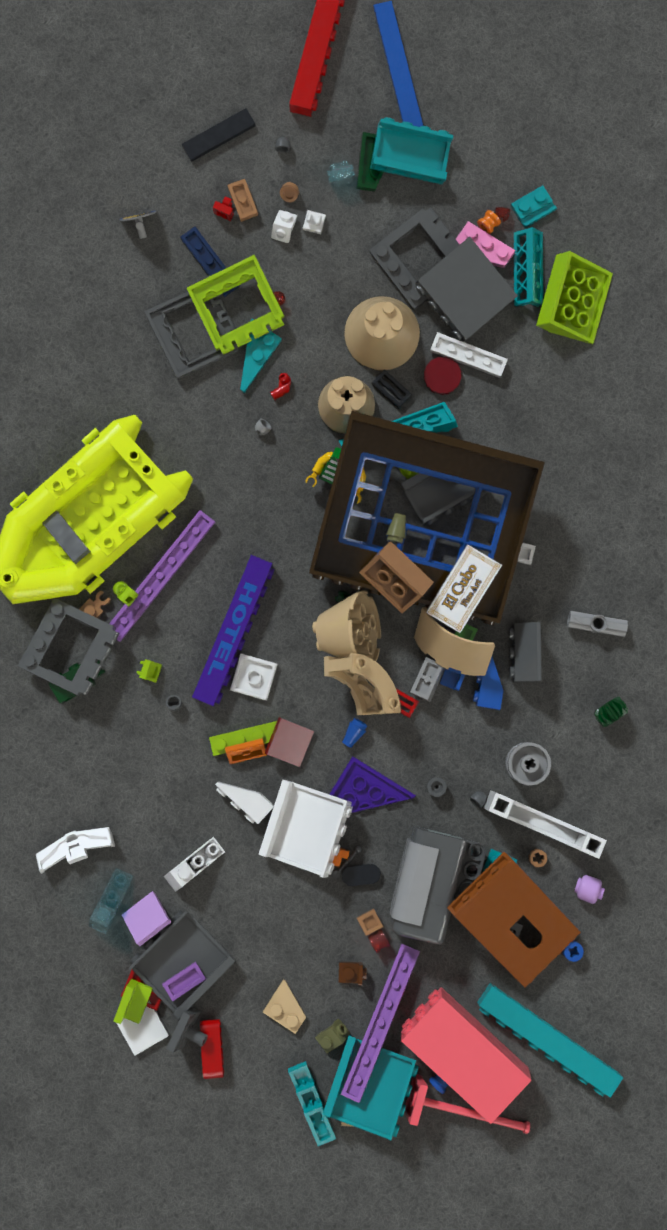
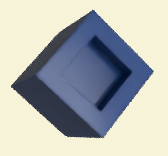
M453 668L445 669L440 684L459 691L465 674H461V671Z

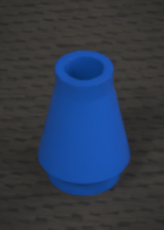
M354 718L349 723L342 743L352 748L366 732L367 725L361 720Z

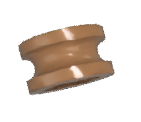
M534 849L529 854V861L535 867H542L547 862V855L540 849ZM534 854L543 855V859H540L542 862L533 861V857H536Z

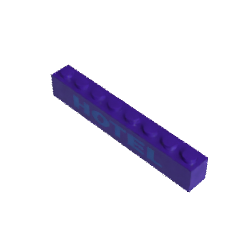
M253 555L250 556L192 698L215 706L216 703L220 704L224 694L221 693L223 686L228 685L231 675H228V673L237 664L238 658L236 654L238 650L242 651L246 640L243 637L245 632L249 633L253 622L250 621L252 615H257L260 604L257 603L260 597L265 596L268 588L265 586L267 579L271 580L275 569L272 568V563Z

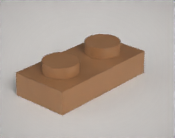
M242 179L227 185L240 221L258 216L246 180Z

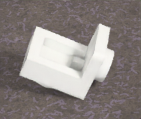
M279 210L273 223L271 238L289 243L297 215Z

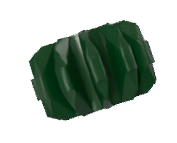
M615 697L595 710L594 715L603 727H607L627 714L629 709L624 700L622 701L620 697Z

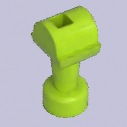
M118 581L113 586V592L117 595V598L129 607L139 596L137 592L123 581Z

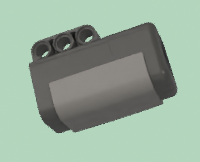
M414 825L411 838H407L389 912L392 917L391 927L393 932L400 936L424 942L442 944L445 941L451 912L447 907L454 901L455 897L462 893L464 885H470L481 875L486 854L485 847L477 841ZM474 846L480 847V853L477 856L471 854V849ZM470 865L476 867V872L473 875L466 873V869Z

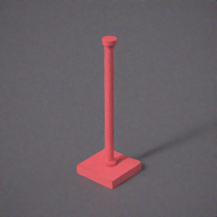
M416 1074V1077H412L411 1085L413 1086L410 1096L407 1097L404 1111L409 1124L418 1126L423 1106L488 1122L476 1110L426 1098L428 1085L425 1080L418 1074ZM498 1116L493 1122L494 1124L521 1130L525 1134H528L530 1131V1122L528 1121L523 1123Z

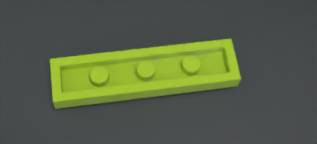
M277 721L209 737L213 756L226 753L225 747L263 738L264 744L269 743Z

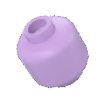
M584 875L578 879L574 892L577 893L578 899L594 904L597 899L602 900L605 888H602L601 880Z

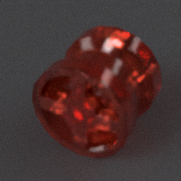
M379 929L375 935L371 934L368 936L376 953H379L384 947H390L382 929Z

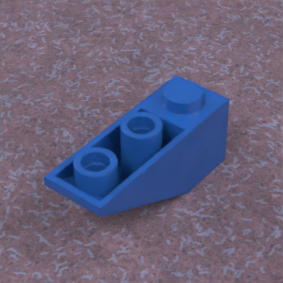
M491 657L486 675L477 676L476 682L479 683V688L474 691L473 701L476 702L478 707L500 710L503 688L493 657Z

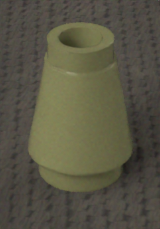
M394 513L386 534L388 536L387 541L403 544L406 534V515Z

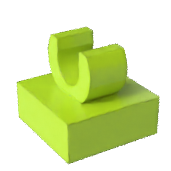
M147 659L140 661L143 667L141 671H137V674L140 675L139 678L156 683L162 664Z

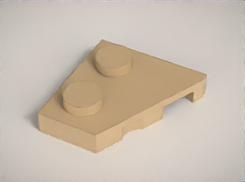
M283 979L263 1010V1013L296 1034L306 1015L290 990L288 983Z

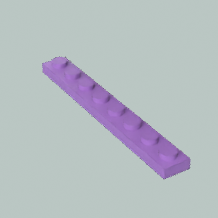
M201 510L136 589L135 592L139 596L130 607L124 604L109 623L115 627L114 631L120 633L117 638L119 642L122 641L215 524V521Z
M404 944L400 946L341 1095L353 1101L361 1102L420 951Z

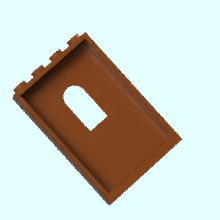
M505 852L447 907L459 922L524 987L531 983L581 933ZM523 915L542 935L540 944L535 948L526 947L510 930Z

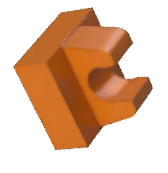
M340 848L338 855L334 857V866L340 867L341 859H348L350 851Z

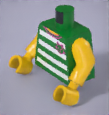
M337 447L333 452H327L319 457L312 469V475L306 478V483L309 478H314L315 483L312 486L314 487L317 483V476L320 475L319 479L332 484L341 448ZM363 467L360 481L365 483L366 474ZM360 487L357 489L356 495L358 496L357 504L360 503L362 500L360 491H363V488Z

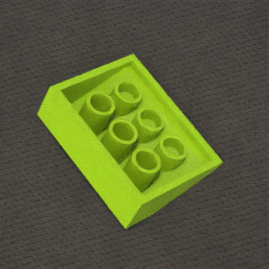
M571 251L557 254L536 326L557 335L593 344L613 273Z

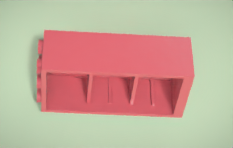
M442 987L438 991L435 989L428 996L429 1000L427 1003L419 1005L415 1010V1016L412 1019L408 1018L402 1024L401 1041L484 1119L492 1124L532 1081L529 1067Z

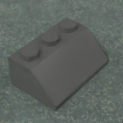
M541 622L514 623L512 628H509V640H512V647H509V658L513 659V666L509 668V676L513 678V682L541 681Z

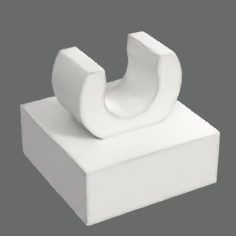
M308 210L303 230L321 235L326 215Z

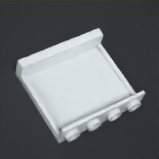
M282 780L258 855L285 862L318 874L322 878L328 877L334 869V857L338 855L340 850V838L346 832L345 822L352 813V802L288 780Z

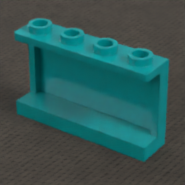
M388 117L380 119L377 126L370 169L443 184L447 178L446 167L450 144L454 135L449 134L445 130H431L428 126H413L410 122H395L394 119Z

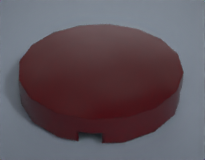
M437 357L431 360L424 371V382L427 388L436 394L447 395L452 393L461 381L459 365L448 357Z

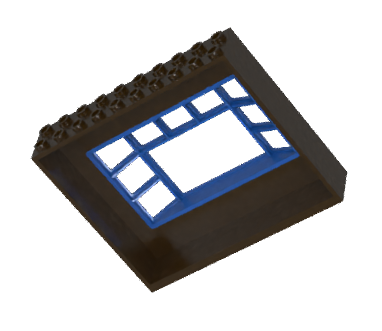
M351 411L309 573L313 574L312 577L315 579L324 580V577L332 579L331 583L343 585L344 582L350 584V588L362 590L363 587L369 589V593L381 595L359 572L383 548L372 543L377 523L390 525L392 519L380 516L392 467L475 488V493L462 538L406 523V533L410 530L431 536L425 558L404 553L434 582L413 605H419L420 602L424 603L426 608H429L454 565L431 559L436 539L440 538L460 544L456 562L468 544L471 547L488 551V557L502 565L469 619L475 620L477 617L483 623L489 625L500 624L545 462ZM366 459L387 465L381 486L360 481ZM359 487L379 492L374 514L352 509ZM482 490L504 495L498 518L476 512ZM350 516L372 521L366 542L345 537ZM474 518L496 523L495 533L490 546L468 539ZM397 544L398 549L401 551L403 544Z

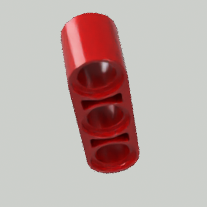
M220 1019L200 1021V1032L208 1035L205 1044L201 1047L204 1079L224 1077Z

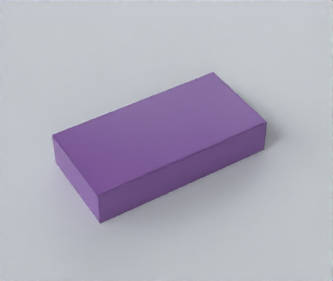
M194 962L163 982L162 985L171 1000L174 1001L206 978L197 963Z

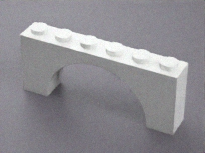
M490 791L483 807L494 814L540 832L598 859L607 841L494 791Z

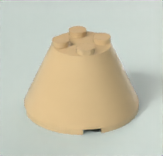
M384 296L367 299L357 305L347 319L345 325L347 348L353 358L363 366L379 371L395 369L406 363L418 346L420 337L418 321L412 310L397 299Z
M367 591L354 593L321 613L317 621L313 622L312 628L313 632L316 633L318 651H324L340 659L348 658L350 653H357L377 661L380 649H377V638L381 639L380 618L373 597H368Z

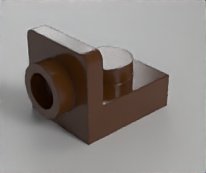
M339 962L338 982L362 985V980H366L367 969L363 968L362 962Z

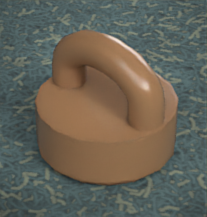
M287 182L280 189V196L284 201L291 203L297 199L300 191L296 184Z

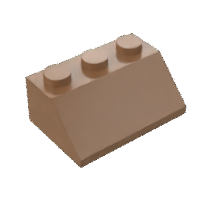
M391 541L359 572L401 613L405 612L419 600L434 583Z

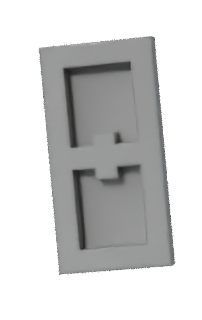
M426 657L410 692L431 702L446 668Z

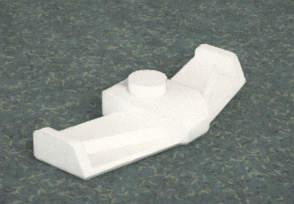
M110 828L72 831L65 834V836L36 854L39 872L41 874L44 873L45 870L64 858H67L69 864L88 858L87 849L114 847L115 843Z

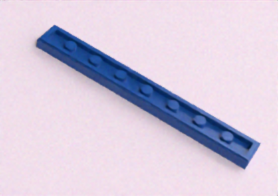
M392 1L375 4L373 8L402 122H410L413 126L417 127L423 126Z

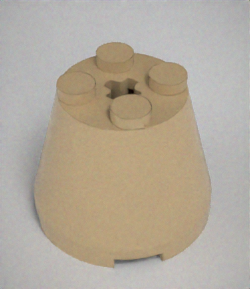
M350 376L336 378L323 388L319 396V414L324 423L333 431L345 434L351 411L373 416L375 410L373 393L363 381ZM345 394H349V401H345Z

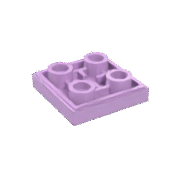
M153 891L122 914L136 944L139 946L143 945L171 923L156 893Z

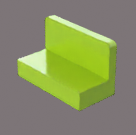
M131 979L125 988L114 1022L121 1024L124 1019H128L139 1024L153 988Z

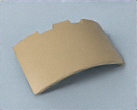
M422 607L414 638L424 654H429L436 660L435 663L446 669L453 668L465 675L485 676L495 644L493 642L472 641L452 634L440 626L431 615L426 613V607Z

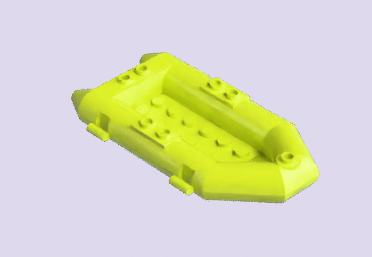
M136 415L116 419L101 432L94 428L81 440L85 446L29 496L23 491L10 503L14 509L6 515L0 534V591L12 604L78 595L83 589H86L91 594L105 581L100 574L156 524L163 530L176 518L171 511L186 498L193 478L186 470L165 476L135 443L142 426L141 420ZM56 510L91 551L77 564L71 560L42 523ZM168 512L169 514L159 522L158 519ZM94 576H97V578L90 585L87 586V583Z

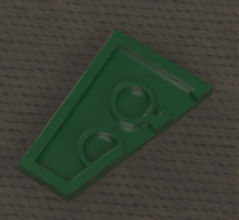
M362 133L356 189L375 192L384 173L370 169L376 134Z

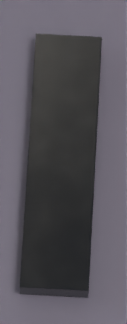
M247 108L182 143V147L192 162L254 128L256 124Z

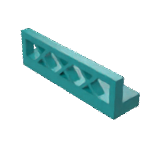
M531 227L514 232V292L518 295L514 299V306L531 304L539 307L543 303V232ZM526 235V242L521 246L520 237ZM525 252L526 260L523 264H521L520 257ZM525 271L527 273V277L522 283L520 281V276ZM525 289L527 291V299L520 300V294Z

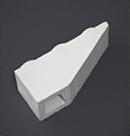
M219 781L215 784L218 787L216 790L223 797L227 795L232 800L230 803L237 810L242 809L246 813L245 817L252 824L254 822L259 824L274 807L260 792Z
M212 837L168 872L164 878L176 892L225 853V851L216 839Z

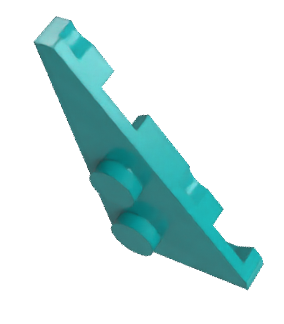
M269 329V333L257 339L254 338L253 333L249 335L252 341L247 343L240 388L243 393L247 391L282 341V338Z

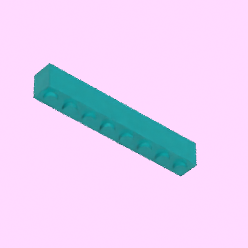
M490 983L477 1001L480 1006L479 1010L488 1017L490 1014L497 1018L495 1021L504 1028L508 1026L513 1029L512 1033L519 1039L524 1037L529 1041L528 1044L537 1051L540 1048L546 1052L544 1056L552 1062L555 1060L560 1062V1067L566 1072L571 1073L573 1071L576 1073L578 1080L585 1085L588 1083L593 1085V1090L599 1095L604 1096L606 1094L611 1098L621 1083L623 1076L618 1071Z

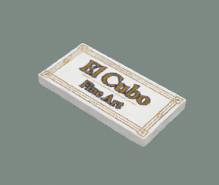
M467 544L426 613L461 633L502 565Z

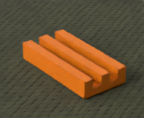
M263 738L225 747L229 764L267 756L265 754L266 748Z

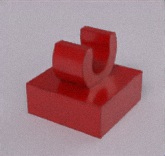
M225 196L222 203L215 201L213 205L214 214L231 221L234 216L233 208H231L233 205L232 199Z

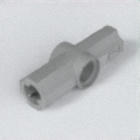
M570 611L567 627L625 637L628 621L604 617L603 615ZM595 619L601 621L600 629L594 627L593 621Z

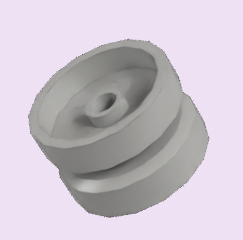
M532 742L519 743L513 746L507 753L505 760L506 770L509 776L518 783L537 785L549 775L551 758L547 750L539 744ZM526 760L530 761L529 767H526L527 765L524 764Z

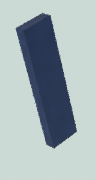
M193 227L180 237L208 276L226 269V266L196 227ZM240 285L222 293L223 296L226 297L240 287Z

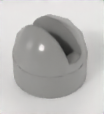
M262 418L255 425V431L258 430L260 432L259 435H266L272 429L271 425Z

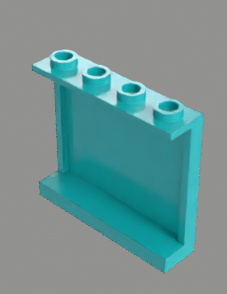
M348 1036L322 1115L391 1141L392 1136L397 1137L400 1125L396 1123L398 1117H403L406 1105L403 1104L405 1096H410L413 1085H410L409 1082L411 1076L416 1077L419 1066L415 1064L416 1060L382 1048L361 1102L353 1101L341 1095L362 1040Z

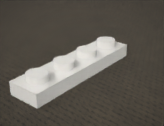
M438 332L430 349V352L448 357L456 362L501 378L508 360Z

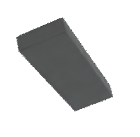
M57 510L42 522L75 564L91 552Z

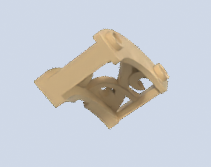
M350 653L348 658L341 659L331 656L324 657V676L337 679L351 689L350 693L356 705L357 715L401 713L400 701L395 685L388 673L376 661L357 653Z

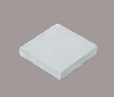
M240 654L230 690L267 701L278 664Z
M149 1007L145 1008L139 1024L128 1019H124L121 1024L117 1023L134 1056L170 1035L157 1011Z

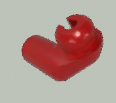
M287 373L280 374L278 388L270 392L274 401L290 391L291 378Z

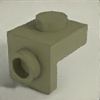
M338 1018L331 1026L317 1034L315 1039L325 1052L329 1053L343 1044L350 1035V1032Z

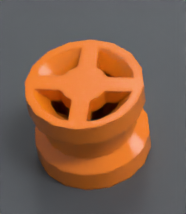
M487 210L485 216L480 218L477 224L483 231L491 234L493 229L501 224V220L494 212Z

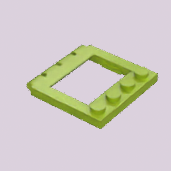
M255 254L187 287L216 350L220 349L223 355L235 349L232 344L233 342H236L237 346L240 347L252 341L249 336L253 333L254 338L257 339L269 333L266 326L270 325L273 331L284 325L282 321L284 314ZM255 278L258 283L257 286L271 312L220 336L216 328L217 325L204 302Z

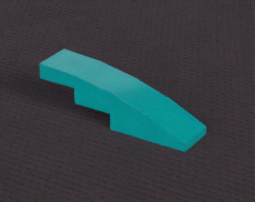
M305 1061L288 1068V1073L296 1089V1094L317 1146L335 1140L336 1136L329 1117L322 1115L325 1107L307 1062Z

